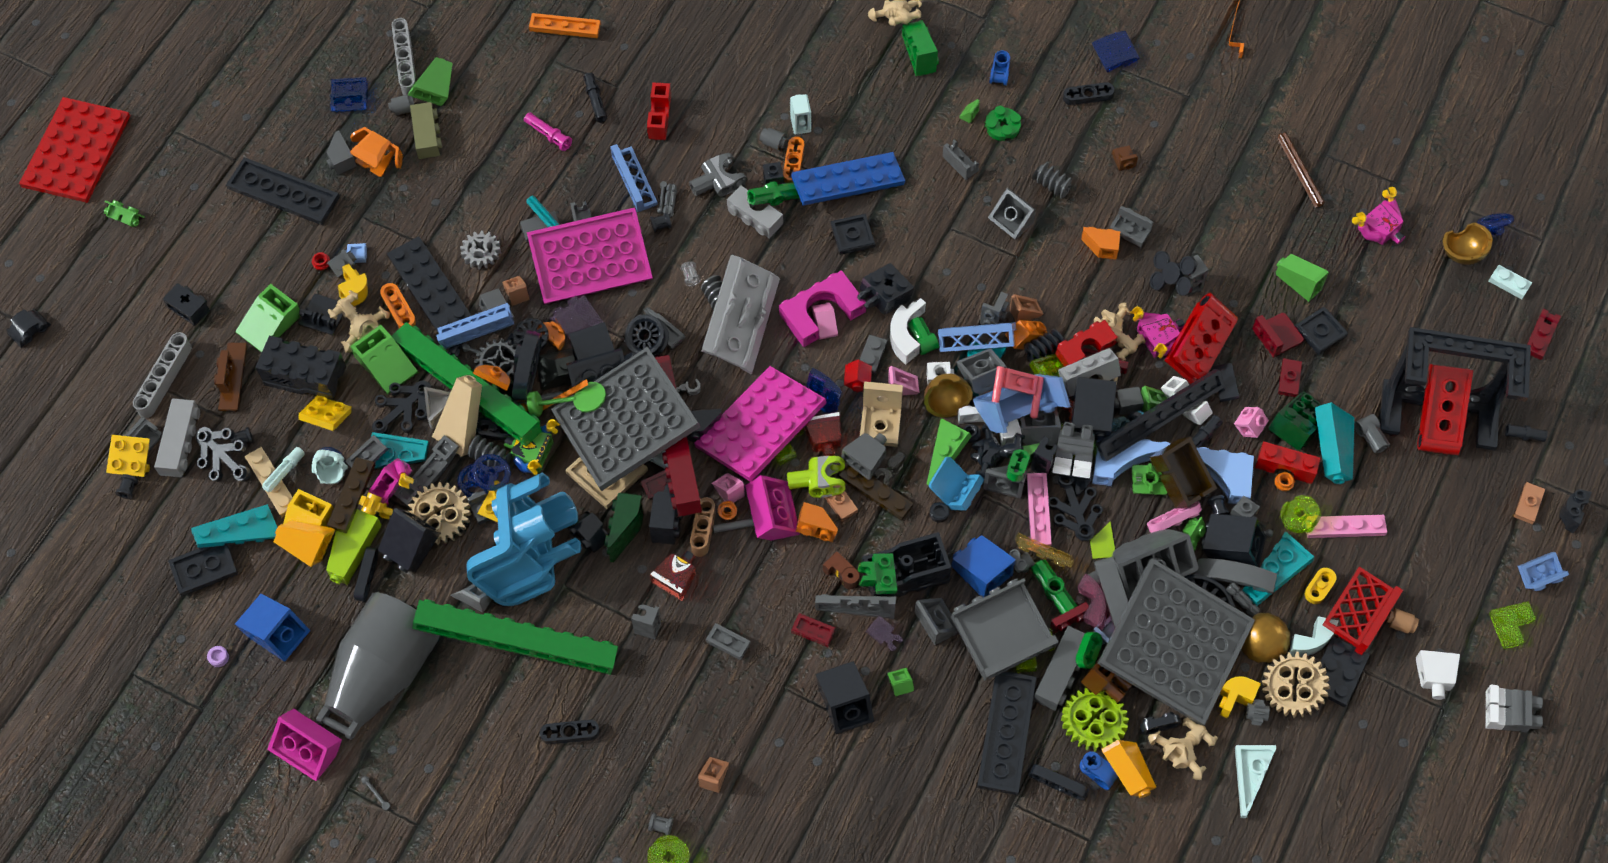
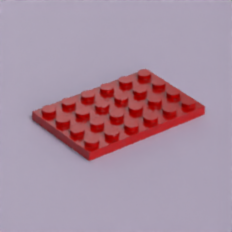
M63 97L19 182L20 186L88 203L130 118L129 112Z

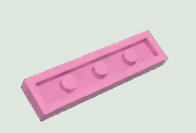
M1027 473L1031 548L1051 547L1047 474Z
M1384 515L1305 518L1307 538L1386 536L1387 534Z

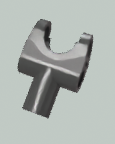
M725 153L705 161L701 166L705 174L689 181V185L695 196L713 188L718 196H725L737 190L740 185L743 186L747 181V177L744 173L729 174L725 171L735 161L731 153Z

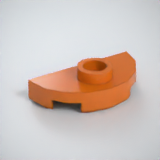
M553 321L545 322L544 324L549 332L548 341L560 351L566 340L564 330Z
M481 365L475 368L474 375L504 390H508L510 378L500 367Z

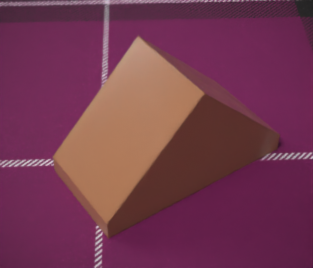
M520 276L502 282L512 306L530 300L526 284Z
M1016 294L1011 296L1010 311L1016 323L1019 320L1029 321L1043 315L1037 299Z
M709 757L698 776L699 787L719 793L729 762Z

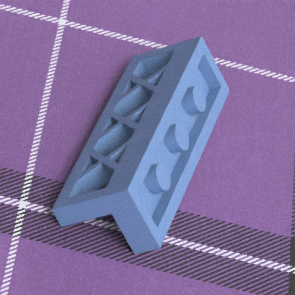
M617 144L610 146L612 158L637 212L657 206L658 202L632 146L620 150ZM630 153L631 159L627 162L623 156ZM630 167L638 170L636 176L631 175ZM637 181L644 183L642 190L637 188ZM643 195L650 197L652 201L643 203Z
M506 303L437 328L439 334L436 335L438 342L447 349L514 325L510 306Z
M1016 322L938 329L940 352L1015 346L1014 330H1016ZM1009 331V343H1002L997 337L1001 332ZM983 333H987L993 338L989 344H983L979 340ZM964 335H969L974 339L970 346H966L960 341ZM944 336H951L956 341L952 347H945Z

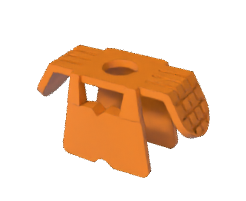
M366 127L351 134L352 142H359L350 151L351 155L357 158L355 160L357 164L364 168H370L372 173L382 177L395 154L396 168H401L403 154L399 147L392 144L389 140Z

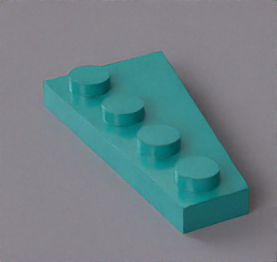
M267 504L193 527L191 532L197 547L203 548L223 546L225 543L235 542V544H244L245 541L256 540V542H264L265 539H275V531L278 527Z
M1285 532L1282 539L1275 545L1271 554L1263 561L1260 568L1277 574L1275 592L1313 562L1314 556L1291 535ZM1250 586L1243 588L1246 595L1257 606L1272 594L1253 590V587Z

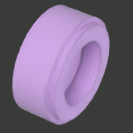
M215 646L209 650L207 659L212 666L222 667L228 662L229 654L224 647Z

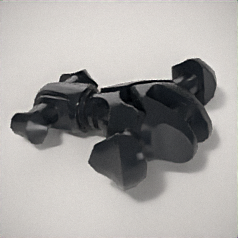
M984 424L981 431L985 434L986 439L984 438L972 444V448L977 450L978 453H972L971 459L982 466L981 470L976 471L975 475H981L985 479L986 469L994 467L1004 457L1007 459L1011 458L1015 450H1024L1022 439H1025V435L1016 433L1013 436L1015 438L1014 443H1006L1003 446L993 437L995 432L990 431L988 426Z

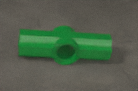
M773 181L764 187L749 189L747 192L749 205L770 203L771 206H776L784 200L799 198L794 182L778 185L777 182Z
M1046 559L1040 560L1031 567V571L1045 590L1046 597L1052 600L1061 615L1077 607L1065 589L1063 580L1057 577ZM1056 586L1059 590L1053 591L1050 587Z

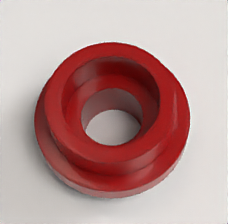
M316 253L312 258V265L316 270H325L329 267L327 262L330 261V258L325 253Z

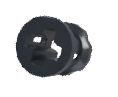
M668 212L663 216L650 217L654 233L667 227L669 229L672 228Z
M246 427L245 430L236 432L234 438L231 439L232 443L236 440H242L250 444L254 443L250 428Z
M123 474L120 487L116 489L115 494L124 499H132V492L134 486L138 484V479L134 476Z
M1223 495L1213 496L1208 499L1207 503L1211 506L1213 514L1230 515L1229 510H1226Z

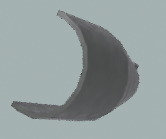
M372 593L340 642L325 704L319 712L316 722L321 725L326 724L352 740L359 729L380 711V708L387 702H391L395 698L394 696L412 683L439 640L440 635L412 629L416 613L415 608L387 594ZM333 713L350 722L351 725L347 727L330 718L329 715Z

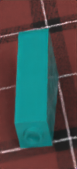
M1332 402L1315 407L1325 477L1335 484H1343L1345 481L1353 480L1355 417Z

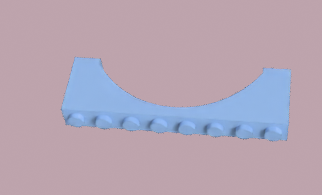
M1142 439L1108 461L1101 459L1096 446L1092 484L1112 486L1113 480L1121 473L1131 468L1132 465L1151 461L1150 456L1171 443H1160L1149 439ZM1207 447L1197 448L1211 477L1227 496L1228 503L1237 504L1243 495L1248 499L1251 498L1254 456L1247 453H1231L1227 450H1210Z

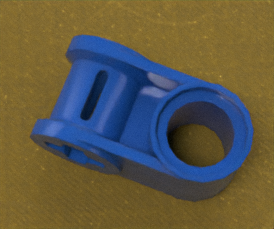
M1000 50L995 53L989 83H1003L1007 86L1010 55L1007 51Z
M1087 752L1080 762L1079 767L1082 773L1105 790H1109L1118 778L1110 763L1095 752ZM1090 761L1093 762L1091 766L1087 764Z

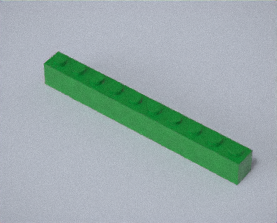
M406 322L392 335V338L407 357L452 390L456 378L466 375L473 376L477 382L482 384L479 411L524 446H527L542 432L539 424L540 420L535 415H529L522 405H516L507 394H501L494 384L489 385L486 380L474 375L470 366L461 364L455 355L448 354L442 345H436L430 336H424L415 325L412 327Z
M428 599L424 601L419 600L412 627L414 630L611 675L618 648V646L609 641L598 642L588 636L581 638L574 636L570 632H555L554 629L549 627H543L542 629L535 627L531 623L521 624L510 618H495L494 615L489 613L482 615L475 613L471 609H456L453 605H439Z

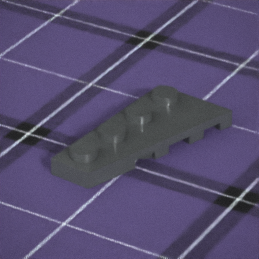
M822 594L816 595L815 610L888 619H894L896 597L831 596Z

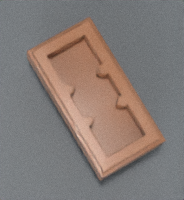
M1526 482L1514 517L1533 524L1545 489Z
M845 491L839 495L824 497L841 522L858 512L857 507Z

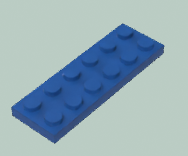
M893 152L792 172L791 175L803 206L896 187L905 183L904 176Z

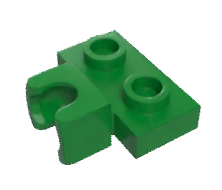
M893 553L873 554L872 562H861L859 564L858 572L867 574L862 577L859 583L860 586H874L875 584L876 594H896L897 583Z

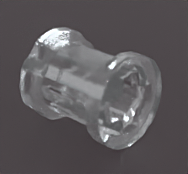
M686 262L680 267L681 272L684 273V282L687 286H694L701 281L696 271L697 265L695 262Z

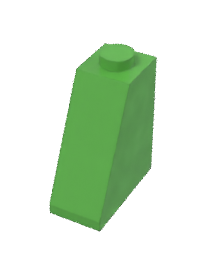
M436 57L411 88L408 95L442 106L449 94L452 62Z
M1290 254L1286 259L1284 257L1280 259L1276 265L1278 268L1275 274L1309 302L1322 290L1329 272Z

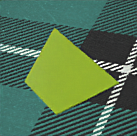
M1111 521L1090 540L1093 559L1112 557L1115 546Z

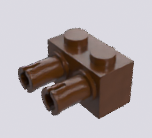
M1097 661L1081 683L1095 695L1100 691L1106 692L1118 703L1132 684L1097 664ZM1112 680H1113L1115 683H1117L1122 689H1124L1125 692H1123L1119 687H1117V686L1112 682Z

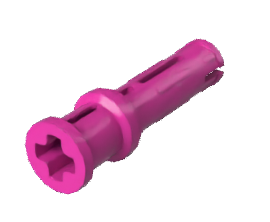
M531 112L527 113L524 117L525 123L545 135L550 143L558 145L560 150L566 151L571 146L572 138L563 135L558 128L550 127Z

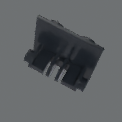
M314 293L307 308L301 309L299 312V316H302L299 325L333 335L343 314L340 313L337 319L330 318L328 309L333 310L338 300Z

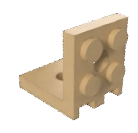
M864 382L860 436L867 433L874 438L878 433H881L887 439L884 446L898 447L903 385ZM882 423L885 425V428L878 430L875 428V425Z

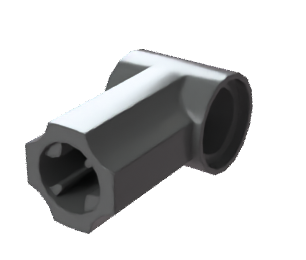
M1374 414L1354 422L1357 434L1366 439L1374 453H1381L1390 446V443L1380 429V422Z

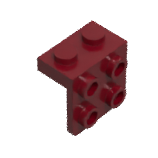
M1280 313L1268 320L1261 315L1256 318L1252 328L1273 358L1298 346L1304 340L1285 313Z

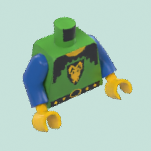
M554 419L541 426L542 432L527 446H524L515 438L507 436L504 446L512 449L513 461L521 472L533 473L534 475L540 474L554 443L550 433H558L555 427L560 424Z

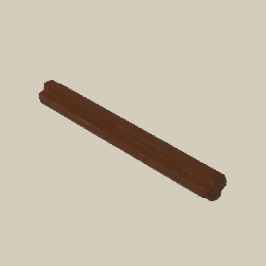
M1286 132L1280 133L1278 141L1314 207L1323 206L1324 200Z

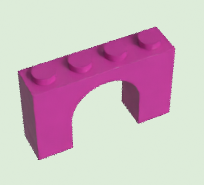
M841 270L838 273H832L822 282H816L808 290L799 292L792 299L783 301L779 305V315L801 345L806 347L819 339V328L807 313L808 308L813 303L820 300L833 301L840 306L851 321L866 312V307L864 306L866 302L865 300H858L859 292Z

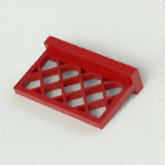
M1358 567L1322 625L1355 646V652L1362 655L1371 644L1403 590L1398 586L1393 589L1363 568ZM1358 575L1366 578L1368 584L1360 585L1357 578ZM1379 587L1386 591L1385 595L1377 596L1375 588ZM1369 588L1372 597H1364L1362 589ZM1349 590H1357L1359 598L1351 599ZM1374 601L1376 609L1368 610L1366 602ZM1361 602L1364 611H1355L1353 603ZM1340 604H1348L1350 612L1342 613ZM1365 615L1368 623L1360 624L1357 616ZM1352 616L1355 625H1346L1344 617ZM1331 618H1339L1341 626L1337 627L1329 621ZM1356 629L1359 636L1356 640L1350 636L1348 630Z

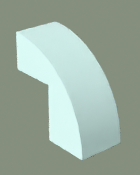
M1318 616L1314 623L1312 638L1294 635L1289 651L1291 656L1295 657L1296 652H1299L1300 657H1303L1305 653L1309 656L1317 653L1327 645L1334 633L1322 625L1326 618ZM1331 619L1329 621L1335 626L1338 625V620Z

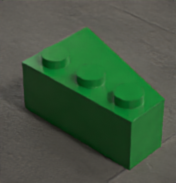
M923 20L902 24V37L915 75L921 76L935 73L939 64L938 50L929 34L928 27L925 26Z

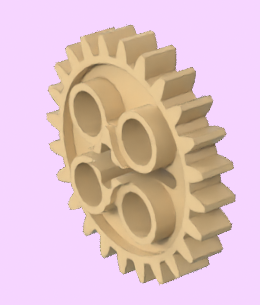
M441 482L438 483V487L431 483V489H427L424 486L423 493L417 491L418 498L412 497L415 503L408 504L410 509H412L409 512H412L423 521L427 520L426 523L431 526L434 523H439L436 530L441 532L435 542L437 545L440 544L441 540L447 544V538L455 541L454 535L461 536L459 530H466L463 524L470 523L469 519L466 518V516L471 515V512L467 510L471 507L469 503H466L468 501L467 497L463 496L462 490L457 492L458 489L455 485L451 488L449 483H446L445 487H443ZM442 498H447L445 503L439 504ZM430 507L427 513H422L424 508ZM456 514L454 519L448 520L449 515Z
M1288 652V658L1286 659L1280 655V662L1273 659L1275 666H1267L1270 673L1264 672V677L1267 680H1262V684L1267 686L1262 689L1263 693L1267 694L1265 696L1266 701L1272 700L1270 702L1271 708L1277 705L1276 711L1278 713L1284 710V715L1287 716L1289 712H1292L1293 718H1295L1299 712L1304 717V711L1312 715L1311 708L1319 710L1318 703L1325 704L1322 697L1329 696L1325 690L1330 689V685L1326 683L1329 681V677L1324 676L1327 673L1326 669H1320L1322 667L1321 662L1315 664V657L1308 660L1307 653L1300 657L1299 652H1296L1295 657H1292L1290 652ZM1295 668H1299L1297 675L1299 684H1297L1296 688L1297 700L1294 702ZM1285 671L1291 672V675L1287 678L1281 676ZM1305 672H1310L1312 674V676L1308 679L1302 678V675ZM1287 690L1290 692L1287 697L1280 696L1282 691ZM1303 692L1311 693L1308 698L1300 697Z

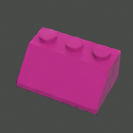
M760 475L745 485L757 538L776 540L800 534L796 532L798 520L788 481Z
M292 709L279 716L267 750L317 781L336 757L342 739L297 710Z

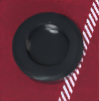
M942 502L934 503L930 507V518L937 523L946 521L949 516L948 506Z

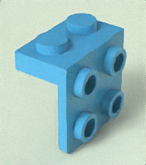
M945 457L931 479L929 488L951 510H967L976 493L980 490L984 478L981 475H967L951 457Z

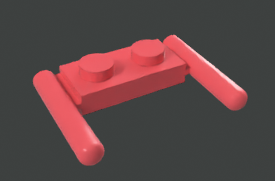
M997 366L992 402L999 403L1002 388L1033 395L1030 417L1036 419L1039 412L1044 377Z

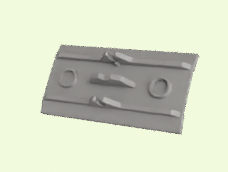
M731 255L701 351L717 356L752 374L780 278L774 273L741 257Z

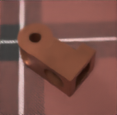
M835 552L823 564V572L828 576L831 573L836 575L845 588L854 589L857 587L859 572L838 552Z

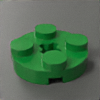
M997 106L986 117L985 127L988 135L998 141L1015 138L1020 132L1021 116L1010 108ZM1000 122H1006L1007 125L1000 126Z

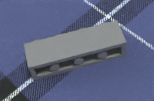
M171 400L154 466L161 476L182 477L183 472L187 469V456L192 449L191 440L192 436H195L196 420L200 417V408H198L194 400Z

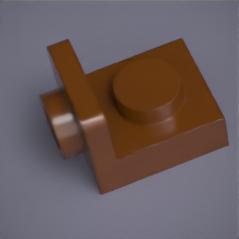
M1130 145L1112 150V155L1119 171L1136 167L1138 156L1133 154Z

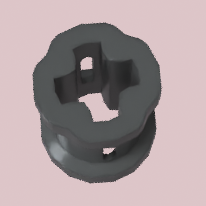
M653 813L650 818L648 831L652 832L655 830L665 833V836H669L674 818L670 817L668 819Z

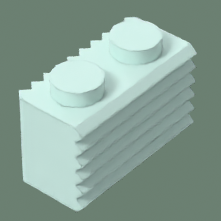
M799 94L790 98V114L794 134L811 132V109L808 95Z

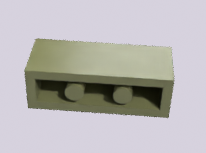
M431 102L410 105L418 158L440 156L439 149L442 148L441 138L437 136V134H440L439 123L435 122V119H438L437 109H433Z

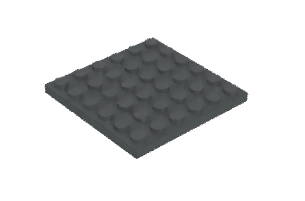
M648 347L594 381L601 384L606 390L604 403L595 411L581 412L577 410L573 401L560 403L551 409L601 491L701 427Z
M1152 558L1149 560L1097 664L1194 722L1205 725L1255 620Z

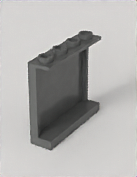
M1024 578L1008 582V586L1003 589L997 587L989 592L990 595L984 598L982 595L978 596L967 606L965 604L959 605L954 609L955 612L952 613L951 618L984 681L1056 647L1058 644L1056 636L1051 635L1024 585L1026 580Z

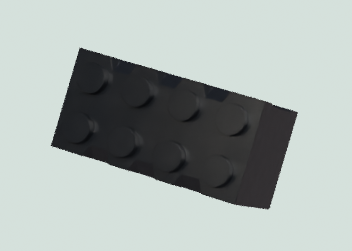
M269 335L255 368L264 386L297 394L310 393L334 399L337 391V378L343 376L346 364L341 352L333 350L324 351L312 345L307 347L299 342H287L282 338Z
M939 532L901 542L891 549L873 553H893L897 592L896 594H876L874 584V586H868L871 596L901 597L908 592H918L925 590L929 586H939L950 582L951 565ZM873 554L863 556L862 562H872Z

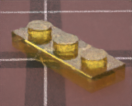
M1018 533L1015 538L1019 549L1025 552H1029V550L1036 552V556L1044 560L1050 558L1060 567H1065V565L1071 567L1074 562L1072 555Z

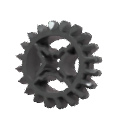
M502 338L499 343H497L496 339L493 340L491 345L487 342L486 348H480L482 353L476 354L477 358H479L474 361L475 365H477L476 367L481 365H500L499 367L504 372L510 370L506 374L510 378V384L513 385L515 372H513L514 360L506 358L504 352L514 356L517 344L512 345L510 340L505 343Z

